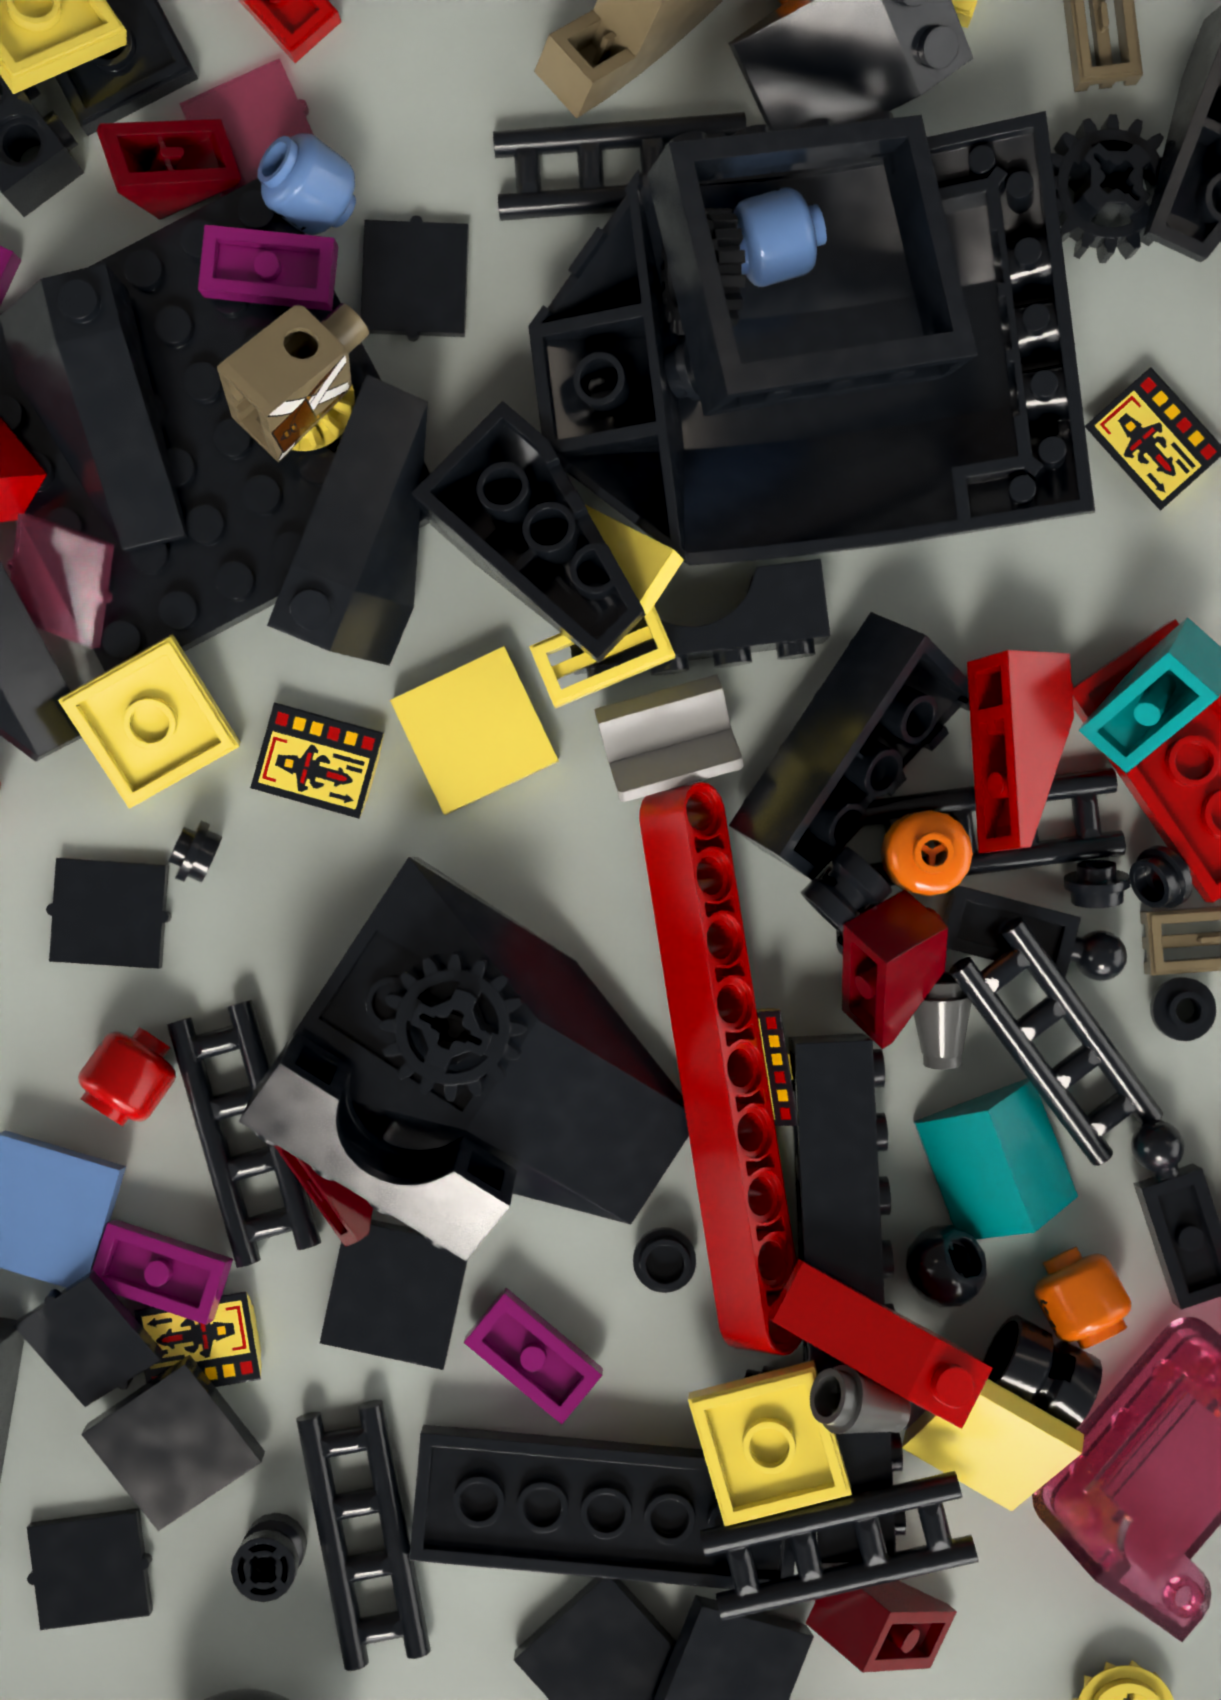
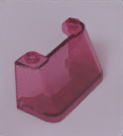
M1196 1317L1177 1319L1158 1335L1078 1429V1431L1084 1434L1082 1454L1032 1494L1033 1508L1038 1517L1095 1582L1180 1642H1183L1203 1619L1210 1607L1212 1596L1209 1580L1191 1558L1221 1524V1335L1206 1322Z

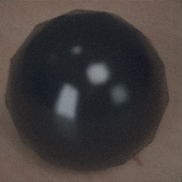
M954 1225L932 1226L922 1231L907 1250V1279L923 1300L938 1307H960L971 1301L985 1284L987 1276L985 1253L972 1234Z

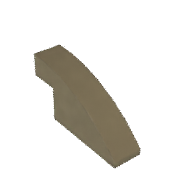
M597 0L593 10L549 34L534 72L577 119L644 72L703 21L723 0Z

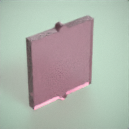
M280 59L179 103L186 120L222 119L242 179L237 186L221 192V197L258 178L260 161L265 151L276 139L282 136L291 137L298 133L314 135L306 119V116L309 114L307 103L303 99H297Z
M28 513L18 514L13 559L8 560L7 566L11 571L10 580L37 628L91 649L100 647L106 603L112 601V594L108 591L114 544Z

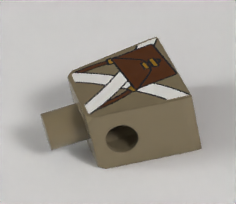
M341 303L321 322L304 306L294 305L217 366L232 418L277 462L284 458L349 391L352 386L349 353L369 336V330L364 321L345 303Z

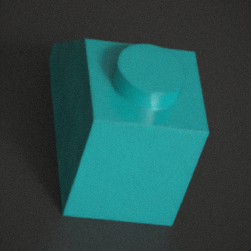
M1187 617L1139 660L1081 725L1079 732L1127 774L1220 697L1221 646Z

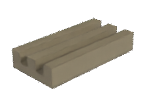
M1063 0L1074 92L1087 91L1090 85L1099 84V89L1112 88L1115 82L1123 81L1124 86L1136 85L1143 76L1134 0H1113L1121 58L1120 64H1113L1107 3L1105 0H1088L1096 60L1095 67H1092L1084 0Z
M1221 906L1140 912L1141 924L1145 925L1142 948L1147 950L1144 974L1153 976L1221 971V956L1164 960L1163 949L1221 945V931L1162 935L1161 924L1221 920Z

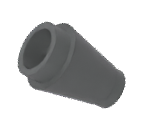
M950 972L943 973L913 1014L921 1053L923 1054V1065L931 1069L947 1070L958 1068L962 1065V1053L964 1051L972 1002L954 980Z
M838 1365L833 1369L828 1368L820 1372L815 1378L810 1392V1408L814 1418L822 1423L829 1432L834 1434L898 1433L907 1426L910 1419L911 1406L908 1400L848 1365Z

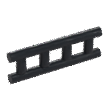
M745 112L493 131L495 159L514 157L517 193L498 194L500 221L615 212L627 195L625 191L627 184L604 185L602 150L640 147L641 174H647L664 150L665 145L671 139L693 131L704 132L708 138L731 136L737 131L746 128ZM577 152L579 188L542 191L539 155Z
M1113 768L1055 775L1046 802L1071 799L1076 836L1039 841L1037 829L1032 846L1028 848L991 853L978 852L972 820V812L976 811L974 786L875 799L865 809L868 819L865 826L884 823L885 834L894 822L907 814L932 810L950 815L962 824L970 837L973 856L966 876L1121 856L1126 852L1125 837L1121 830L1103 833L1101 830L1097 795L1117 792V776ZM922 856L924 862L926 863L927 856ZM882 862L869 864L889 886H895L883 869Z
M1022 917L1014 918L1007 922L1000 931L1011 946L1009 950L982 971L979 970L971 957H965L957 961L950 968L949 972L1090 1163L1094 1166H1099L1107 1162L1113 1155V1150L1103 1138L1106 1133L1132 1113L1142 1125L1148 1121L1160 1120L1163 1112ZM1028 969L1047 997L1016 1020L996 992ZM1063 1018L1082 1045L1052 1068L1032 1041ZM1098 1066L1117 1092L1086 1115L1068 1089Z
M252 1000L227 1007L232 1022L231 1026L196 1035L191 1017L167 1024L237 1268L249 1266L261 1260L256 1241L292 1231L297 1250L308 1249L322 1242L308 1193L273 1145L267 1144L266 1147L231 1156L221 1120L243 1114L255 1088L271 1067ZM240 1049L250 1086L214 1096L204 1059ZM275 1171L285 1207L249 1217L239 1181Z
M371 1400L358 1406L361 1425L324 1432L321 1412H310L296 1418L339 1644L346 1671L359 1670L368 1665L367 1644L403 1638L406 1656L409 1659L421 1658L431 1651L414 1561H409L410 1539L382 1400ZM367 1451L373 1487L336 1494L330 1458ZM379 1513L386 1549L348 1556L342 1520ZM391 1575L398 1611L361 1618L354 1582Z
M951 1471L860 1492L729 1526L722 1524L701 1529L700 1536L705 1556L709 1557L726 1553L735 1588L716 1593L721 1620L742 1617L979 1562L972 1535L952 1539L943 1502L962 1498L956 1472ZM917 1509L926 1545L888 1553L879 1517ZM853 1523L862 1560L824 1568L815 1532ZM789 1538L798 1574L760 1583L751 1547Z

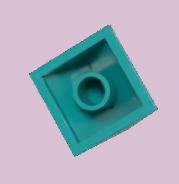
M1028 1078L913 1121L952 1224L972 1234L976 1240L1035 1233L1078 1197L1041 1097Z

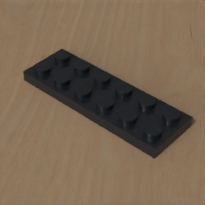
M423 1424L420 1433L409 1561L735 1589L726 1553L706 1557L701 1542V1529L724 1524L702 1449ZM789 1538L751 1547L760 1583L794 1575L795 1559Z

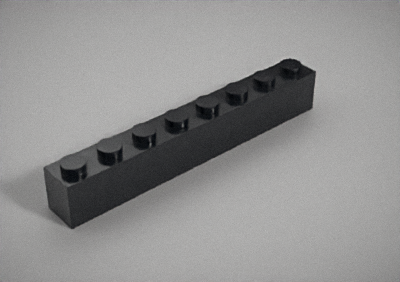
M863 1033L788 1037L793 1075L792 1087L799 1125L792 1126L798 1260L806 1262L895 1311L893 1303L885 1304L884 1279H893L894 1257L891 1241L882 1240L881 1215H890L889 1180L887 1176H879L878 1152L887 1151L886 1116L884 1112L876 1113L875 1088L884 1087L883 1051L882 1049H873V1040ZM802 1340L803 1363L814 1360L818 1374L828 1368L833 1369L838 1365H846ZM899 1432L836 1434L852 1494L893 1485V1472L903 1470V1451ZM905 1511L879 1517L888 1553L896 1552V1536L906 1534ZM853 1523L815 1532L822 1563H846L862 1560Z

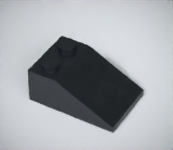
M789 0L728 43L766 125L770 126L771 131L795 129L800 124L816 118H830L833 124L857 122L866 115L875 112L891 111L921 96L974 59L951 0Z

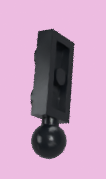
M959 885L951 889L943 919L944 923L948 926L947 949L995 961L1011 948L1001 934V928L1010 920L1022 917L1065 978L1070 961L1076 962L1078 969L1083 975L1096 981H1107L1115 978L1126 965L1127 950L1117 935L1109 931L1097 930L1087 933L1083 937L1077 936L1081 917Z
M1152 1120L1145 1122L1135 1130L1131 1140V1150L1136 1161L1144 1168L1151 1170L1154 1177L1133 1184L1172 1303L1182 1310L1221 1297V1224L1203 1169L1193 1163L1181 1168L1178 1167V1163L1184 1154V1141L1180 1132L1173 1125L1165 1121Z

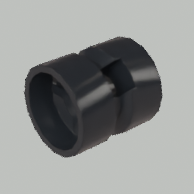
M1019 1315L1009 1317L994 1335L983 1359L984 1363L993 1368L988 1377L989 1380L1075 1429L1080 1426L1091 1410L1101 1385L1103 1369L1100 1359L1069 1342L1060 1341L1054 1344L1053 1335L1050 1332Z

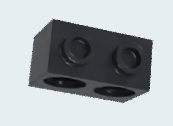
M0 75V95H2L0 100V191L25 217L84 172L69 153L78 143L54 110L43 117L32 103V100L41 94L37 87L34 85L13 94ZM40 145V150L33 159L27 162H20L22 154L28 148Z

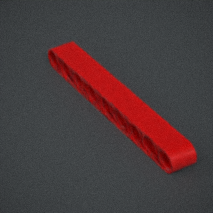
M697 782L646 796L642 800L639 810V822L718 1323L722 1338L729 1346L735 1349L789 1355L799 1347L803 1339L772 1322L768 1317L797 1263L726 813L722 798L716 788L709 783Z

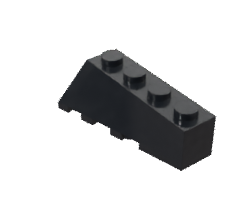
M870 612L820 689L815 693L812 701L786 740L779 747L776 755L750 794L745 798L729 826L765 853L810 880L815 879L868 822L865 809L877 797L886 794L892 796L907 779L903 768L923 747L933 751L949 734L944 724L960 707L970 711L968 678L927 635Z

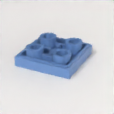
M5 1130L1 1132L0 1268L65 1288L92 1272L106 1225L112 1217L126 1166Z

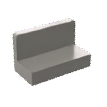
M717 674L594 709L618 796L622 802L740 770L744 767L741 751L731 729L723 687Z

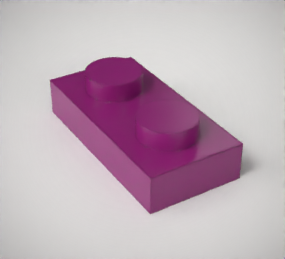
M205 225L198 290L204 298L289 307L302 305L308 309L332 311L339 247L335 238Z
M116 1219L108 1222L92 1271L94 1270L114 1294L207 1325L215 1319L233 1258Z
M508 1288L501 1292L466 1334L463 1342L561 1425L603 1376V1368Z

